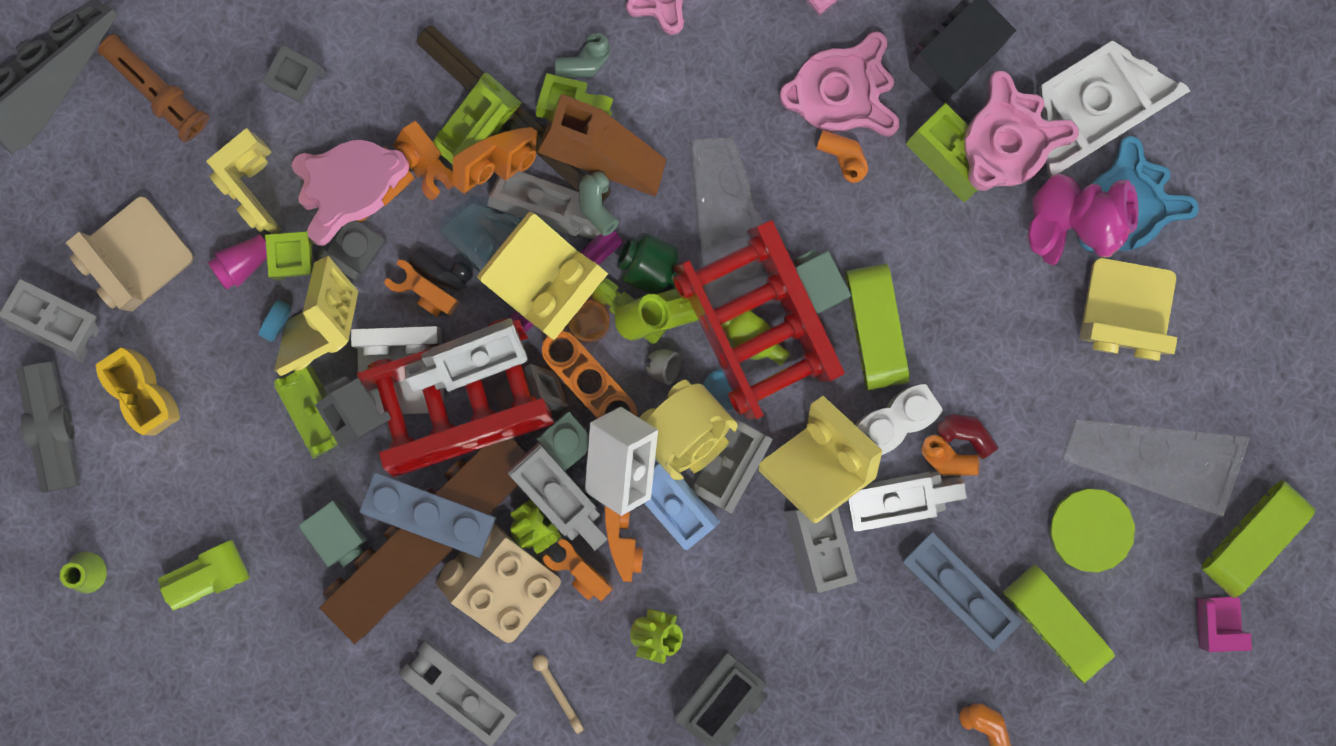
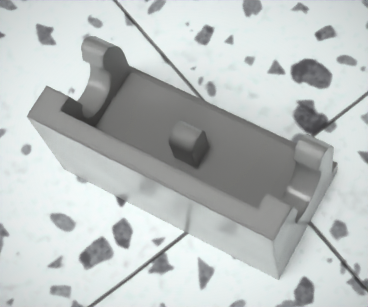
M21 279L17 282L0 312V318L9 328L81 363L84 362L88 354L86 344L91 335L96 337L99 331V327L95 323L97 319L95 315Z
M734 419L737 422L736 432L729 428L725 435L730 441L719 456L703 468L692 488L695 494L731 514L773 440L737 419Z
M798 508L784 511L805 593H821L857 582L838 508L818 523L811 522Z

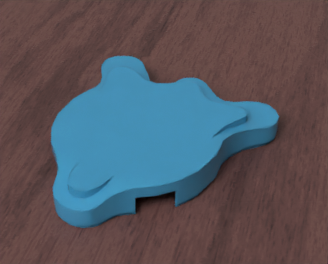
M1128 136L1120 141L1113 165L1091 183L1099 184L1102 187V191L1108 192L1110 186L1118 180H1129L1131 185L1135 186L1139 209L1137 228L1133 233L1129 234L1127 241L1117 251L1134 250L1145 246L1158 235L1166 224L1192 219L1199 211L1198 203L1193 197L1165 193L1164 185L1170 179L1169 169L1165 166L1148 162L1144 156L1142 142L1134 136ZM1078 237L1079 245L1084 250L1094 252L1091 247L1084 244Z

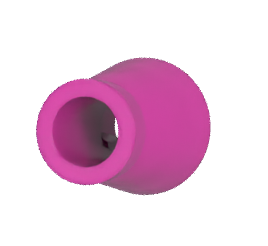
M260 234L215 252V258L207 262L225 290L234 285L238 288L267 259L266 241Z

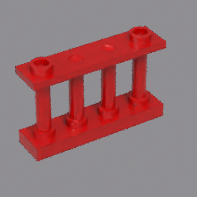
M773 220L760 223L748 229L747 232L750 239L747 241V246L696 271L690 260L673 266L676 272V276L673 277L674 285L681 298L689 300L732 389L728 396L737 414H744L746 419H758L764 416L758 401L809 375L813 378L817 377L819 382H826L845 374ZM753 261L757 263L762 262L769 276L766 278V284L713 310L702 286ZM772 299L775 301L780 300L787 314L784 317V322L731 348L721 327L722 324ZM790 337L795 340L799 339L805 352L802 355L801 361L752 386L749 385L739 363Z
M509 318L494 321L491 324H489L488 327L496 323L502 322L504 320H507ZM514 320L513 323L520 340L528 339L527 332L520 320ZM431 348L394 361L391 359L377 360L367 366V370L356 373L360 382L367 390L378 389L384 413L388 412L391 417L387 424L393 442L389 445L390 449L379 452L383 469L392 477L555 424L550 407L543 398L536 400V397H531L522 365L519 364L505 370L515 401L511 404L512 408L498 413L490 410L482 380H477L465 385L474 414L471 417V422L456 427L454 424L449 423L440 389H436L434 385L422 389L433 429L430 431L431 435L414 440V438L409 437L394 383L405 380L404 368L421 360V355L429 350L431 351Z

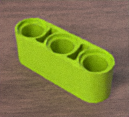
M888 264L846 270V285L848 289H851L849 292L852 295L849 301L854 329L858 330L855 334L862 371L866 372L863 373L866 389L873 390L909 383L908 364Z
M1280 480L1269 489L1267 493L1270 496L1268 497L1265 494L1239 522L1241 528L1237 525L1211 553L1213 558L1208 556L1201 566V570L1232 598L1240 596L1253 584L1315 514L1316 509L1285 480Z
M1032 565L1003 591V594L1011 604L1015 603L1013 606L1039 636L1042 634L1041 638L1066 667H1070L1069 670L1081 683L1085 684L1115 657L1114 652L1037 565Z

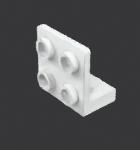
M437 326L351 329V346L358 348V372L367 370V366L377 360L391 359L394 361L442 345V329ZM406 379L394 383L402 414L429 413L422 390L413 393ZM442 388L440 392L444 402V388ZM378 389L370 391L374 397L376 409L380 415L383 414L384 410Z

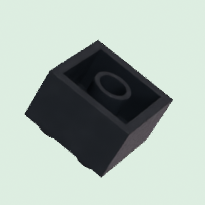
M962 0L941 24L945 29L940 33L936 28H933L917 44V48L912 52L916 59L910 69L944 104L1017 31L987 0H973L971 3L968 0Z

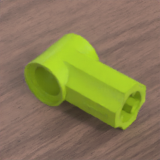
M677 289L659 294H647L620 306L615 314V325L618 332L630 341L639 340L654 333L698 321L689 300H683Z
M233 540L198 555L199 559L158 578L162 596L173 611L186 607L213 592L218 594L235 586V584L250 579Z

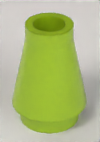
M88 551L79 552L72 556L60 571V581L64 586L85 594L98 590L104 584L107 576L106 565L102 558ZM76 568L79 569V571H80V573H81V578H80V580H79V576L76 575V573H75Z

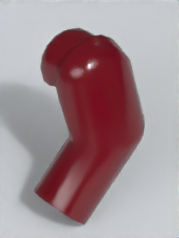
M953 413L945 416L944 420L937 425V433L945 442H951L953 439L967 440L981 459L988 457L999 449L977 417Z

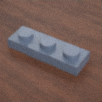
M374 472L359 512L481 558L496 520L495 516Z
M930 531L901 561L991 651L994 652L1023 622L933 532Z

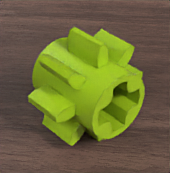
M531 499L511 512V516L515 521L512 523L510 531L515 542L522 548L533 547L537 554L561 539L562 536L557 531L558 528Z
M648 609L647 617L636 619L630 631L631 642L638 648L636 656L664 664L666 655L672 656L677 653L683 640L682 630L675 624L677 616Z

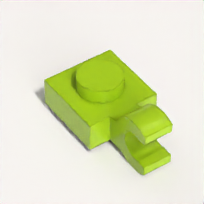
M546 74L536 106V117L548 119L561 94L600 108L608 115H612V111H610L613 103L612 98L605 95L588 94L586 82Z

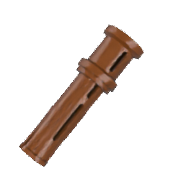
M117 34L108 36L100 44L97 53L103 56L152 103V113L157 118H164L178 131L177 137L182 142L192 140L205 128L210 116L204 110L198 111L185 99V92L179 86H169Z

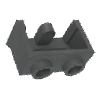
M727 649L721 655V661L709 676L704 677L695 688L693 696L681 710L678 709L674 714V721L687 729L706 746H718L719 744L729 746L741 730L736 724L746 711L753 715L768 696L762 691L767 685L766 681ZM737 674L751 688L715 733L710 735L696 722L733 676Z

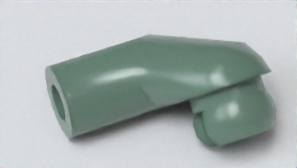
M593 33L587 37V44L577 57L555 58L556 76L565 78L594 76L610 56L611 47L607 37L601 33Z
M595 171L591 175H585L579 183L580 210L602 235L607 236L617 228L619 221L602 204V193L608 191L609 180L604 173Z

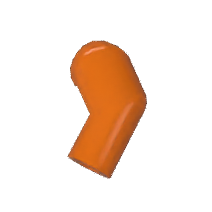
M822 130L816 150L836 156L846 181L857 183L863 180L868 173V163L860 144L856 140Z
M930 435L923 441L922 455L936 472H940V475L979 476V455H958L938 435Z
M973 703L971 706L961 709L959 720L965 729L970 730L974 728L986 734L989 746H1011L1004 718L999 712L982 703Z

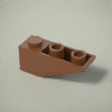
M563 94L560 95L548 117L538 149L540 154L590 173L595 171L602 172L609 180L654 197L658 193L667 161L666 158L602 109Z

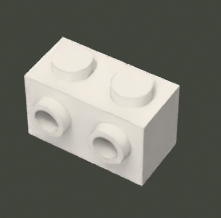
M622 407L591 422L585 492L620 516L650 500L658 429Z

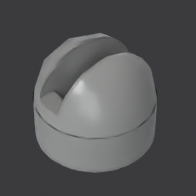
M658 349L649 354L648 358L651 359V363L646 365L648 375L655 381L667 385L672 384L677 379L681 370L682 359L680 354L668 349Z

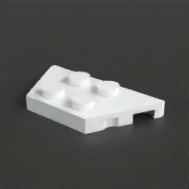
M1114 41L1109 42L1039 87V96L1043 98L1045 103L1041 112L1042 119L1045 121L1071 120L1079 130V136L1073 143L1056 148L1049 153L1046 160L1047 174L1049 177L1059 174L1190 92L1188 86L1182 82L1176 83L1158 72V68L1149 62L1133 57L1129 50Z

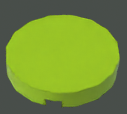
M1085 488L1070 493L1057 504L1049 526V537L1053 549L1064 563L1080 571L1099 573L1114 568L1127 557L1134 543L1135 524L1129 508L1119 497L1106 490Z

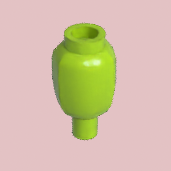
M751 311L721 325L731 348L771 329L763 319ZM777 344L750 359L759 360L768 357L781 366L788 358L790 352Z

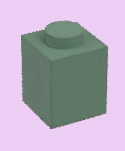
M816 249L793 260L796 265L795 269L817 315L852 296L829 251L819 255Z
M568 412L537 438V441L565 472L588 453L589 432L572 412Z
M339 500L331 501L298 526L328 567L339 562L344 568L364 553L359 546L368 540Z

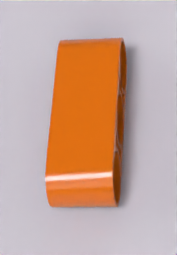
M561 331L555 340L547 336L542 346V355L546 363L597 419L606 415L607 408L615 401L625 402L629 406L631 413L635 416L638 415L637 407L632 399L572 334ZM565 339L572 343L573 355L566 362H555L550 354L551 346L557 340ZM588 370L596 371L602 377L601 388L594 394L583 393L578 385L579 377Z

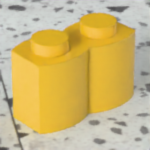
M119 348L96 364L97 376L102 386L110 395L119 399L124 419L139 434L155 436L180 419L179 409L175 400L168 391L157 385L156 375L151 364L139 352L133 349Z

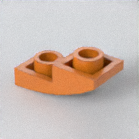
M532 127L515 129L491 136L466 148L453 157L452 185L465 194L477 184L485 183L492 176L493 172L507 181L517 172L527 170L536 158L537 131Z
M605 506L606 531L611 555L623 582H632L633 573H641L643 548L635 547L636 538L620 536V529H628L630 511L620 516Z

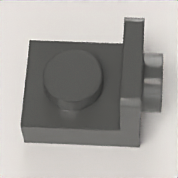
M351 221L343 226L327 251L323 250L319 257L322 259L328 255L347 278L350 277L360 282L387 240L358 221Z

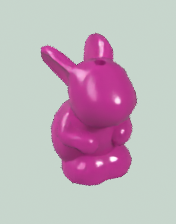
M1060 173L1050 177L1033 196L1032 208L1035 217L1029 224L1027 235L1029 245L1034 253L1042 256L1046 263L1054 266L1058 263L1063 253L1067 231L1073 229L1080 240L1091 247L1099 257H1111L1124 245L1129 234L1133 233L1137 228L1139 209L1135 186L1131 185L1129 180H1118L1110 186L1108 192L1102 191V187L1099 184H1089L1082 191L1073 177Z

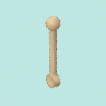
M544 655L535 656L532 660L533 668L542 673L568 717L572 728L576 734L584 731L582 723L548 669V659Z

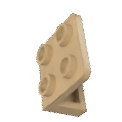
M145 197L135 199L91 236L78 232L66 242L74 252L69 257L77 269L85 276L91 273L100 286L96 291L102 300L112 309L117 306L119 309L131 312L186 269L194 260L193 253L151 201Z
M494 523L482 557L478 558L461 551L454 560H451L444 566L435 584L451 604L504 642L510 643L518 637L559 588L561 580L553 571L514 543L504 530Z

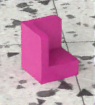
M1197 598L1199 649L1207 652L1252 651L1251 633L1242 631L1240 598Z

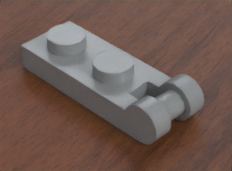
M424 640L417 649L419 655L412 664L406 663L399 672V675L488 746H493L517 715L518 711L457 665L435 645ZM432 664L442 671L434 683L425 677V673Z

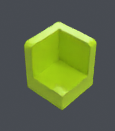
M308 231L265 235L269 278L281 281L286 280V277L309 276L312 274V245L315 243L308 237Z

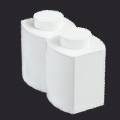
M921 384L902 390L890 400L886 408L874 410L864 415L855 425L883 450V455L895 449L903 441L907 433L920 431L931 425L939 417L943 409L928 386Z

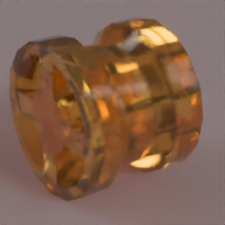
M586 300L569 321L568 325L573 336L585 343H595L605 338L609 332L611 321L609 313L602 304L597 301Z

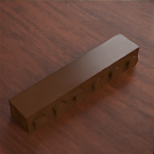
M514 437L477 449L479 452L467 463L461 458L444 474L448 482L437 493L432 488L428 492L490 514L519 486L506 471L528 451ZM392 525L383 534L388 541L379 550L375 551L372 547L367 549L353 563L357 571L347 581L339 577L323 592L322 595L327 600L319 609L355 645L455 548Z

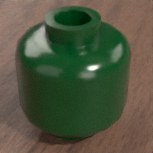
M643 233L636 237V239L630 237L626 241L618 257L617 268L621 269V277L625 283L648 294H659L666 286L670 288L675 286L673 277L676 276V272L673 266L678 264V250L675 246L649 233Z

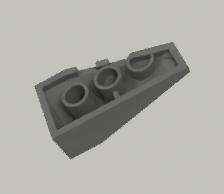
M92 0L52 24L49 29V38L44 41L37 40L31 43L29 40H26L16 46L17 57L0 67V146L13 154L18 149H23L31 144L36 134L46 126L117 17L112 8L98 0Z

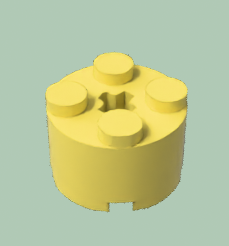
M682 380L674 385L668 393V399L657 409L651 408L639 417L658 429L655 459L674 480L684 479L680 472L688 468L695 474L710 464L729 444L730 441L725 437L729 428L734 432L737 429V422L702 384L691 385L688 380Z

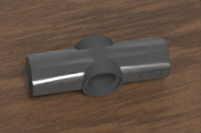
M55 362L36 363L16 369L25 412L21 415V430L27 447L33 451L41 493L79 486V476L72 447V441L75 439L74 425H69V422L73 421L72 414L68 406L63 403Z

